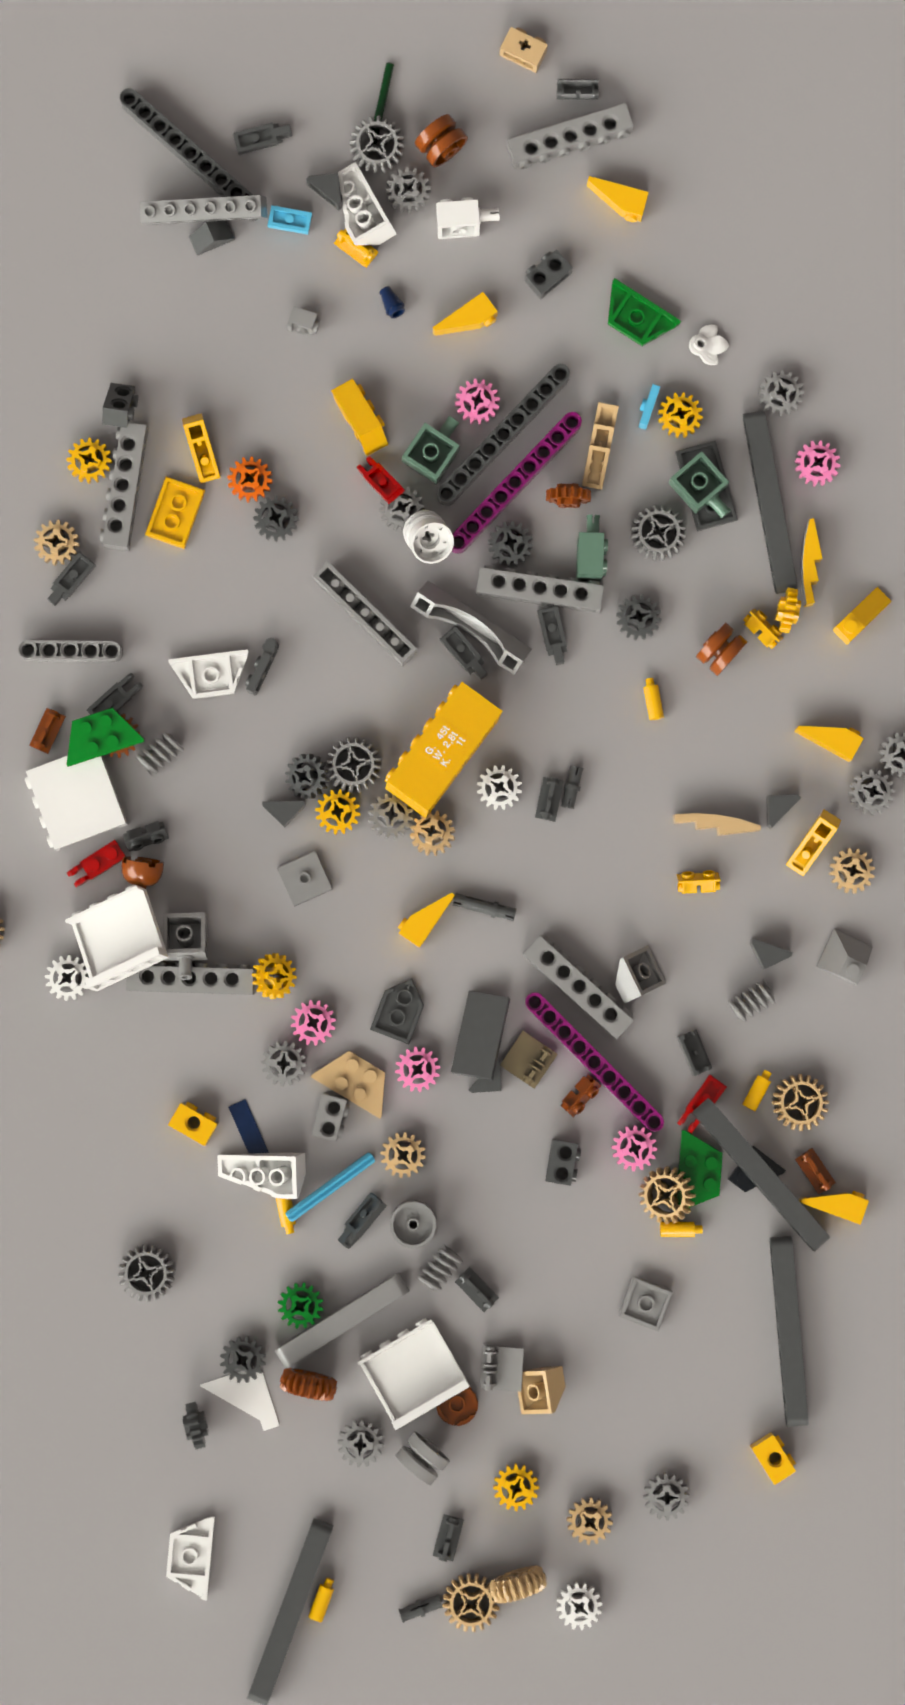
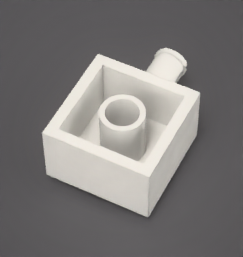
M471 197L462 198L461 201L443 199L436 203L438 239L479 236L481 222L500 221L499 207L480 209L478 207V199L473 200Z

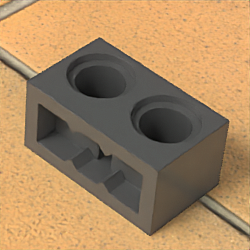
M557 249L553 253L551 251L546 253L542 257L540 264L537 266L535 264L532 265L525 272L527 274L525 275V282L540 300L572 274L573 267ZM558 263L561 268L559 270H552L550 264ZM542 276L545 281L543 283H536L534 278Z
M110 383L103 405L102 424L128 427L129 420L134 418V407L137 408L138 395H135V386Z
M552 1139L546 1182L571 1186L572 1181L576 1182L578 1169H574L575 1160L579 1161L581 1148H578V1143ZM564 1146H568L571 1149V1155L568 1158L560 1156V1149ZM560 1167H564L568 1171V1175L564 1179H559L556 1176V1171Z

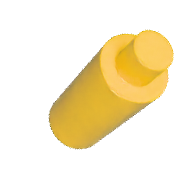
M654 678L645 679L646 687H643L649 720L664 718L659 687L654 684Z
M764 1070L761 1076L757 1075L742 1103L743 1106L756 1112L771 1084L769 1078L772 1073Z
M276 1198L281 1227H285L286 1234L295 1233L293 1225L296 1224V1220L291 1222L285 1214L293 1207L292 1199Z
M663 1221L660 1222V1237H695V1234L703 1233V1226L695 1225V1222H670L669 1224H665Z
M326 1577L324 1584L319 1585L308 1615L310 1619L323 1622L334 1592V1588H332L333 1579Z

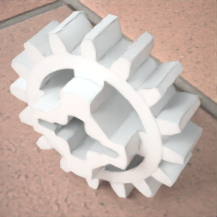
M494 765L492 772L487 768V775H480L483 782H477V786L482 789L478 790L477 794H483L480 801L486 800L487 808L492 804L495 811L498 806L505 810V805L507 804L513 807L512 800L518 802L519 798L516 794H521L522 790L517 789V787L522 785V782H516L519 775H512V768L505 771V765H502L501 770H498L497 766ZM496 774H502V775H503V776H502L501 778H499V779H493V778H491V776L496 775ZM509 779L513 783V792L508 788L507 783ZM502 783L505 791L495 792L496 787L494 785ZM486 784L491 788V794L489 797L485 790ZM504 796L508 798L507 800L502 802L496 801L498 797Z
M68 955L67 960L60 956L59 963L53 960L54 967H47L50 975H45V978L50 979V982L46 986H52L50 993L57 992V999H60L63 995L65 1001H68L70 996L73 1000H77L76 994L83 996V988L87 989L85 980L89 978L86 976L88 974L87 970H84L85 963L79 964L80 958L78 957L72 961L71 955ZM73 964L75 967L68 970L63 965ZM57 972L59 974L58 981L55 983V973ZM65 974H69V975L72 974V975H73V976L71 977V980H72L71 983H70V982H65V983H63L64 980L66 979V977L64 976ZM80 974L82 975L81 984L78 983V975ZM70 987L73 991L63 992L61 989Z
M576 1581L573 1588L567 1584L568 1590L564 1591L561 1589L560 1591L563 1597H557L556 1599L561 1604L556 1606L557 1611H562L558 1615L559 1619L565 1618V1626L572 1623V1629L579 1625L580 1629L583 1630L584 1624H587L589 1628L592 1627L590 1621L597 1622L596 1614H602V1610L598 1608L602 1606V1601L596 1600L600 1597L599 1592L593 1594L594 1587L591 1586L587 1589L586 1582L581 1587ZM576 1592H583L581 1595H573ZM590 1599L593 1600V1610L588 1607ZM566 1601L571 1607L568 1613L565 1610ZM583 1602L584 1609L578 1608L576 1610L575 1603L580 1604ZM581 1616L586 1617L584 1619H576L577 1617Z

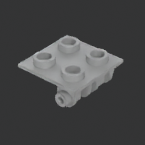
M482 1345L480 1388H484V1390L497 1389L522 1392L524 1349Z

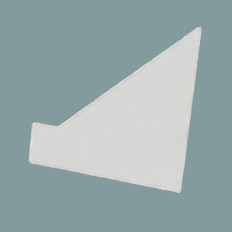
M244 1370L237 1372L240 1374H247ZM256 1372L257 1379L255 1380L250 1376L248 1383L245 1382L244 1378H242L240 1383H237V1377L230 1380V1375L200 1385L202 1388L260 1420L263 1431L279 1426L263 1372Z

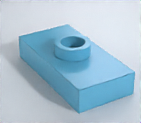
M271 205L268 228L309 235L312 212Z
M652 384L648 399L643 398L640 411H643L638 428L647 429L660 386Z

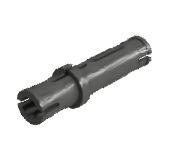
M458 893L455 894L453 906L491 915L492 918L499 917L514 921L517 908L500 905L496 901L492 903Z

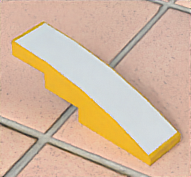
M814 518L809 519L807 522L802 543L800 570L804 607L812 606L815 603L811 585L819 581L815 563L823 559Z

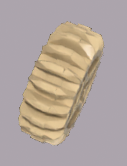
M798 1074L797 1081L791 1075L789 1076L791 1083L783 1079L782 1082L785 1087L776 1086L781 1092L780 1094L773 1093L774 1097H779L778 1101H772L773 1105L779 1106L773 1112H781L777 1120L780 1121L785 1118L784 1126L791 1122V1130H795L797 1124L799 1131H803L804 1124L808 1130H811V1122L815 1126L819 1125L816 1120L817 1117L821 1120L825 1119L820 1113L821 1111L828 1112L827 1108H822L823 1104H829L828 1100L822 1099L828 1093H820L824 1085L821 1084L816 1087L817 1079L810 1083V1075H806L804 1081L802 1074ZM798 1085L809 1087L815 1094L804 1096L801 1090H799ZM792 1088L793 1099L789 1103L784 1104L785 1095ZM799 1096L801 1097V1099L808 1100L805 1101V1103H803L802 1109L800 1108V1106L793 1105L796 1104V1102H798ZM817 1101L816 1110L809 1117L808 1106L812 1102ZM797 1109L803 1120L793 1119L786 1111Z
M669 1166L664 1167V1171L661 1167H658L656 1172L653 1170L649 1172L650 1177L646 1176L643 1178L646 1184L640 1185V1188L645 1190L639 1193V1196L645 1199L640 1201V1204H646L647 1207L644 1208V1212L651 1211L649 1216L651 1219L657 1215V1222L659 1223L663 1218L665 1224H669L671 1220L673 1223L678 1222V1217L681 1220L684 1219L685 1213L689 1214L691 1212L688 1206H694L695 1202L690 1200V1198L696 1197L695 1193H690V1190L694 1189L695 1186H688L687 1184L691 1181V1178L689 1177L684 1180V1171L677 1175L678 1168L676 1167L672 1171ZM661 1178L671 1179L677 1184L673 1187L668 1186L666 1182H662ZM654 1185H656L655 1189L658 1194L655 1200H653L652 1196ZM674 1190L672 1193H670L671 1196H669V1198L660 1200L664 1197L665 1192H670ZM681 1190V1192H682V1202H681V1205L679 1206V1204H678L679 1201H678V1199H677V1193ZM664 1203L669 1208H672L673 1212L664 1211L658 1205Z
M537 1565L512 1570L499 1575L489 1583L490 1593L494 1602L504 1604L525 1599L542 1591L547 1586L545 1572H543L542 1567Z
M467 1573V1579L464 1580L463 1576L459 1575V1583L454 1579L451 1581L454 1588L446 1587V1591L450 1594H443V1599L448 1600L443 1603V1608H450L445 1611V1616L452 1615L449 1619L450 1623L457 1620V1629L463 1624L464 1632H467L468 1626H472V1632H476V1625H479L480 1629L484 1630L483 1622L490 1626L491 1620L488 1617L496 1619L497 1615L493 1611H499L500 1609L498 1605L494 1604L497 1602H494L491 1596L490 1584H485L487 1577L484 1576L479 1581L478 1573L475 1574L474 1579H471V1574ZM475 1586L480 1588V1590L470 1593L464 1587ZM459 1593L463 1603L456 1611L453 1601L456 1594ZM487 1594L489 1605L484 1612L479 1602ZM466 1597L471 1601L477 1598V1600H475L476 1607L472 1604L468 1606V1601L466 1600ZM473 1612L479 1617L469 1619L462 1615Z

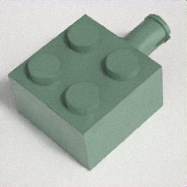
M448 416L439 431L424 423L403 454L402 462L437 484L460 451V445L449 438L457 425H459V422Z
M702 451L670 478V486L695 514L706 505H710L721 519L731 511L719 497L720 493L727 488L729 481Z
M593 514L587 515V532H579L576 578L579 581H601L602 576H606L607 560H604V555L608 551V539H604V533H599L600 515L594 516V523H592Z

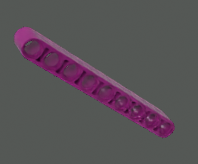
M568 412L452 533L454 539L460 538L464 541L462 547H455L453 545L452 552L456 554L463 553L578 433L582 422L581 416L578 413ZM569 419H574L578 425L572 428L566 422ZM560 434L563 437V441L555 442L552 436ZM540 449H546L548 450L549 455L547 457H541L539 456L538 451ZM526 464H532L534 465L535 470L533 472H527L524 470V466ZM516 478L520 480L521 485L519 487H512L509 483L510 480ZM502 493L507 499L504 502H498L495 496ZM488 508L493 514L490 517H484L481 511ZM474 523L478 526V530L476 532H469L467 526Z
M531 993L526 997L525 1005L527 1009L648 1130L656 1132L662 1129L664 1119L661 1114L541 994ZM537 996L540 999L541 1003L538 1008L530 1007V997ZM552 1011L555 1014L554 1022H545V1012ZM567 1026L570 1029V1035L567 1038L560 1037L558 1032L560 1027ZM582 1041L585 1044V1050L582 1053L575 1052L573 1048L575 1042ZM592 1056H597L600 1059V1064L596 1068L590 1067L588 1063L589 1058ZM607 1071H612L615 1075V1079L611 1083L604 1081L603 1076ZM622 1086H627L630 1090L626 1098L619 1096L618 1091ZM637 1101L644 1103L645 1108L641 1113H637L633 1109V1105ZM652 1116H657L660 1121L659 1125L655 1128H651L648 1124V1120Z

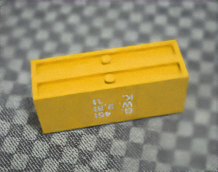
M461 682L459 686L455 684L448 693V701L440 703L434 715L436 717L428 719L423 727V734L421 736L419 734L416 735L411 742V750L409 752L404 751L398 760V767L396 769L393 767L386 776L385 782L387 783L385 789L424 818L429 815L491 732L503 712L464 682Z

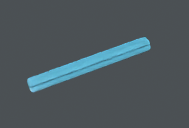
M366 1153L285 1213L287 1218L291 1222L295 1221L375 1162L373 1155Z

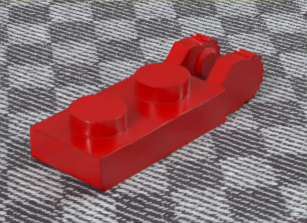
M370 456L366 458L367 463L372 467L368 472L360 464L356 467L364 479L388 504L405 492L403 487L379 462L376 463Z
M113 840L82 860L79 865L69 870L67 875L69 877L74 876L80 870H85L87 875L79 878L74 883L77 888L121 862L122 857L126 855L117 841Z
M709 1074L685 1107L686 1110L678 1119L677 1124L681 1126L686 1121L688 1115L707 1098L715 1104L727 1086ZM697 1118L689 1125L688 1132L692 1133L700 1123Z

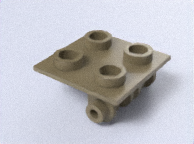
M522 1031L500 1066L535 1089L558 1054L525 1031Z

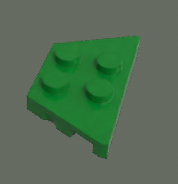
M615 278L613 279L608 316L609 326L643 347L680 325L681 320Z
M113 707L73 720L67 767L145 742V739Z
M681 1130L678 1174L684 1171L683 1179L691 1178V1181L687 1184L688 1186H695L694 1189L690 1190V1193L696 1194V1197L690 1198V1200L695 1202V1206L720 1195L723 1153L687 1131ZM681 1190L677 1193V1199H678V1201H679V1203H678L679 1206L681 1205V1202H682V1192H681Z

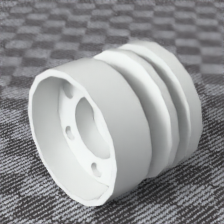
M430 510L417 511L405 522L403 528L404 540L417 559L424 563L433 564L444 560L451 553L454 545L453 534L439 514Z

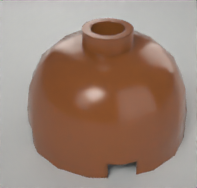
M131 856L122 857V874L128 883L146 889L147 886L156 884L162 877L164 862L146 857H138L135 861L131 860Z

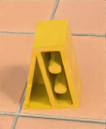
M352 378L331 390L335 402L347 423L353 429L356 439H359L366 456L388 445L382 429L385 424L380 415L375 416L373 412L375 408L371 400L366 401L364 398L366 393L361 384L356 385Z

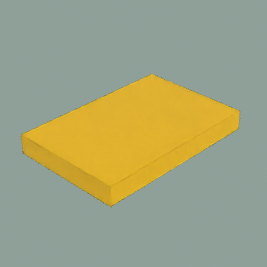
M165 477L145 536L185 549L205 490Z

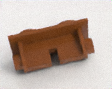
M46 708L29 746L49 754L66 716Z
M589 1074L586 1077L583 1076L574 1086L579 1093L576 1095L571 1090L560 1105L573 1118L584 1110L585 1104L589 1099H593L598 1094L601 1087Z
M813 1148L795 1159L818 1195L823 1191L829 1190L836 1183Z

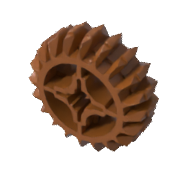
M286 1368L283 1370L280 1378V1388L283 1391L308 1399L330 1401L333 1400L337 1390V1381L333 1377L308 1370Z

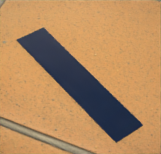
M246 1099L229 1106L228 1108L248 1153H269Z

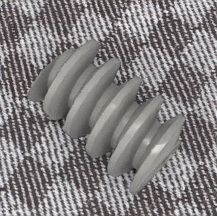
M163 733L164 741L157 738V747L150 744L151 752L144 749L145 757L137 755L138 761L150 775V771L158 773L157 765L162 768L165 767L163 760L171 762L170 754L177 757L176 749L181 752L184 751L171 734L169 736Z
M764 979V986L756 983V990L749 987V995L743 991L741 992L742 999L735 996V1004L728 1000L737 1018H741L745 1022L747 1021L745 1014L751 1017L754 1016L753 1009L760 1013V1005L768 1008V1000L775 1004L774 994Z
M445 1244L446 1250L438 1249L441 1256H433L436 1263H427L430 1270L423 1268L422 1271L425 1277L417 1276L419 1280L432 1290H441L442 1287L439 1282L445 1284L447 1282L444 1275L451 1277L452 1273L449 1269L457 1270L455 1262H463L461 1257Z

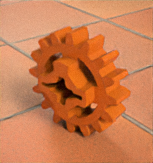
M252 456L249 461H246L243 457V463L240 464L235 461L236 468L230 467L229 470L233 475L227 476L228 480L232 481L228 486L229 488H234L232 491L233 495L239 494L238 499L240 501L246 497L247 503L250 502L251 498L258 502V496L265 498L264 491L270 492L271 490L267 485L273 484L272 479L268 478L272 476L271 471H266L268 469L267 464L261 466V459L254 462ZM246 467H255V469H246ZM238 473H240L241 480L237 484L236 478ZM264 475L263 485L260 486L259 479ZM246 477L253 478L254 482H247ZM246 490H253L254 492H252V493H247V492H244V491H246Z

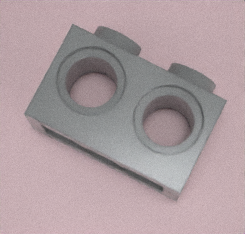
M323 1093L311 1135L332 1141H337L338 1137L342 1138L345 1127L341 1125L342 1119L348 1116L350 1105H347L348 1100ZM333 1101L338 1102L340 1105V1111L336 1114L331 1113L328 1109L329 1104ZM326 1122L334 1124L335 1130L332 1134H326L323 1131V1125Z

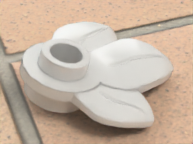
M713 324L702 327L699 334L693 336L689 341L690 351L695 355H699L702 361L708 365H717V354L725 352L729 347L727 340L717 335L718 327ZM698 341L702 344V347L698 346Z

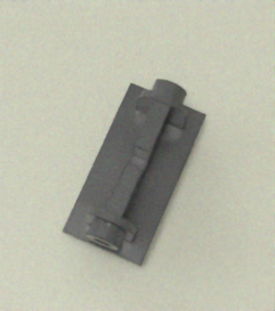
M557 79V99H598L599 79Z
M543 777L535 818L556 821L564 781L553 777Z
M156 821L145 825V833L142 832L141 827L126 831L127 833L123 834L129 852L141 850L143 847L151 844H160L164 840L169 839L165 831L164 822Z
M470 1267L455 1281L483 1312L491 1308L499 1298Z
M446 1514L443 1515L432 1556L438 1557L439 1560L445 1562L447 1560H454L464 1519Z

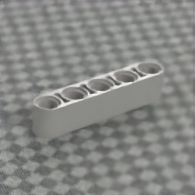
M25 640L20 643L18 648L20 656L30 662H118L123 656L122 648L115 641ZM33 646V654L26 656L24 654L25 648ZM49 646H54V654L51 656H46V648ZM70 646L76 648L73 656L66 655V650ZM92 646L96 647V654L91 657L87 656V649ZM117 647V654L113 657L108 656V649Z

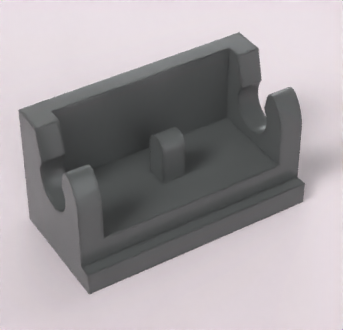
M696 1029L677 1037L692 1076H697L712 1069Z

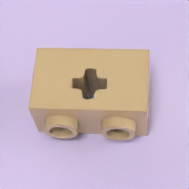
M510 27L500 47V56L537 73L547 53L548 44L539 37L533 38L527 35V32L521 28L515 29Z

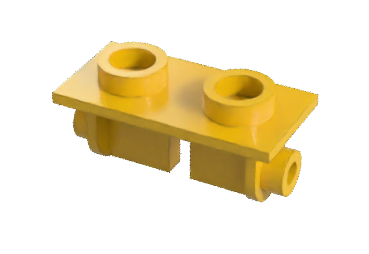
M346 228L339 231L337 234L338 238L334 242L337 247L365 268L369 266L379 253L371 245H354Z
M754 608L749 612L752 616L748 614L743 619L744 625L753 634L760 629L762 633L757 638L767 648L773 649L778 644L775 640L780 642L783 639L781 636L782 632H779L776 625H771L766 620L767 616L761 610L757 611Z
M706 870L703 873L685 871L682 874H677V889L682 894L697 893V885H701V893L720 890V882L718 881H721L718 872Z

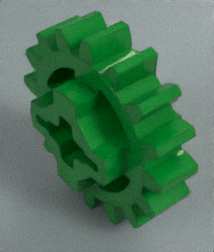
M296 1282L293 1289L290 1286L286 1287L288 1293L282 1292L280 1294L284 1300H278V1304L282 1305L278 1312H284L281 1319L285 1320L287 1318L289 1320L288 1326L295 1323V1328L298 1329L299 1325L303 1324L305 1329L308 1322L312 1325L315 1324L314 1317L320 1319L321 1316L317 1312L324 1309V1307L319 1306L323 1299L317 1298L320 1291L313 1292V1285L306 1288V1282H303L302 1287H299ZM303 1291L308 1293L309 1295L300 1296L297 1292ZM290 1297L292 1306L287 1310V1300ZM298 1300L299 1302L308 1300L304 1306L305 1310L299 1308L293 1311L297 1306ZM314 1301L315 1309L314 1312L311 1313V1311L309 1310L310 1303ZM295 1314L302 1315L305 1319H296L292 1316Z

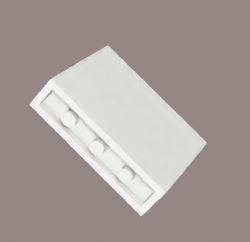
M67 756L26 771L27 777H25V782L28 789L32 788L35 796L32 797L35 808H39L42 816H39L42 827L48 830L49 835L46 838L50 848L54 847L56 851H59L60 848L116 827L128 825L103 756L67 767Z
M128 886L124 892L112 894L103 902L93 903L88 909L77 911L71 915L72 917L65 920L66 923L73 926L89 976V979L85 980L87 989L99 991L169 958L148 893L145 888L140 886Z
M424 1318L415 1324L417 1328L409 1332L406 1329L397 1334V1340L391 1342L389 1339L380 1344V1350L375 1353L370 1350L360 1356L362 1360L358 1364L361 1365L388 1413L395 1430L471 1387L433 1319L428 1321L427 1318Z

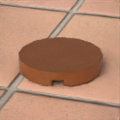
M469 1387L438 1405L436 1409L444 1422L454 1426H461L474 1418L478 1410V1399L476 1393Z

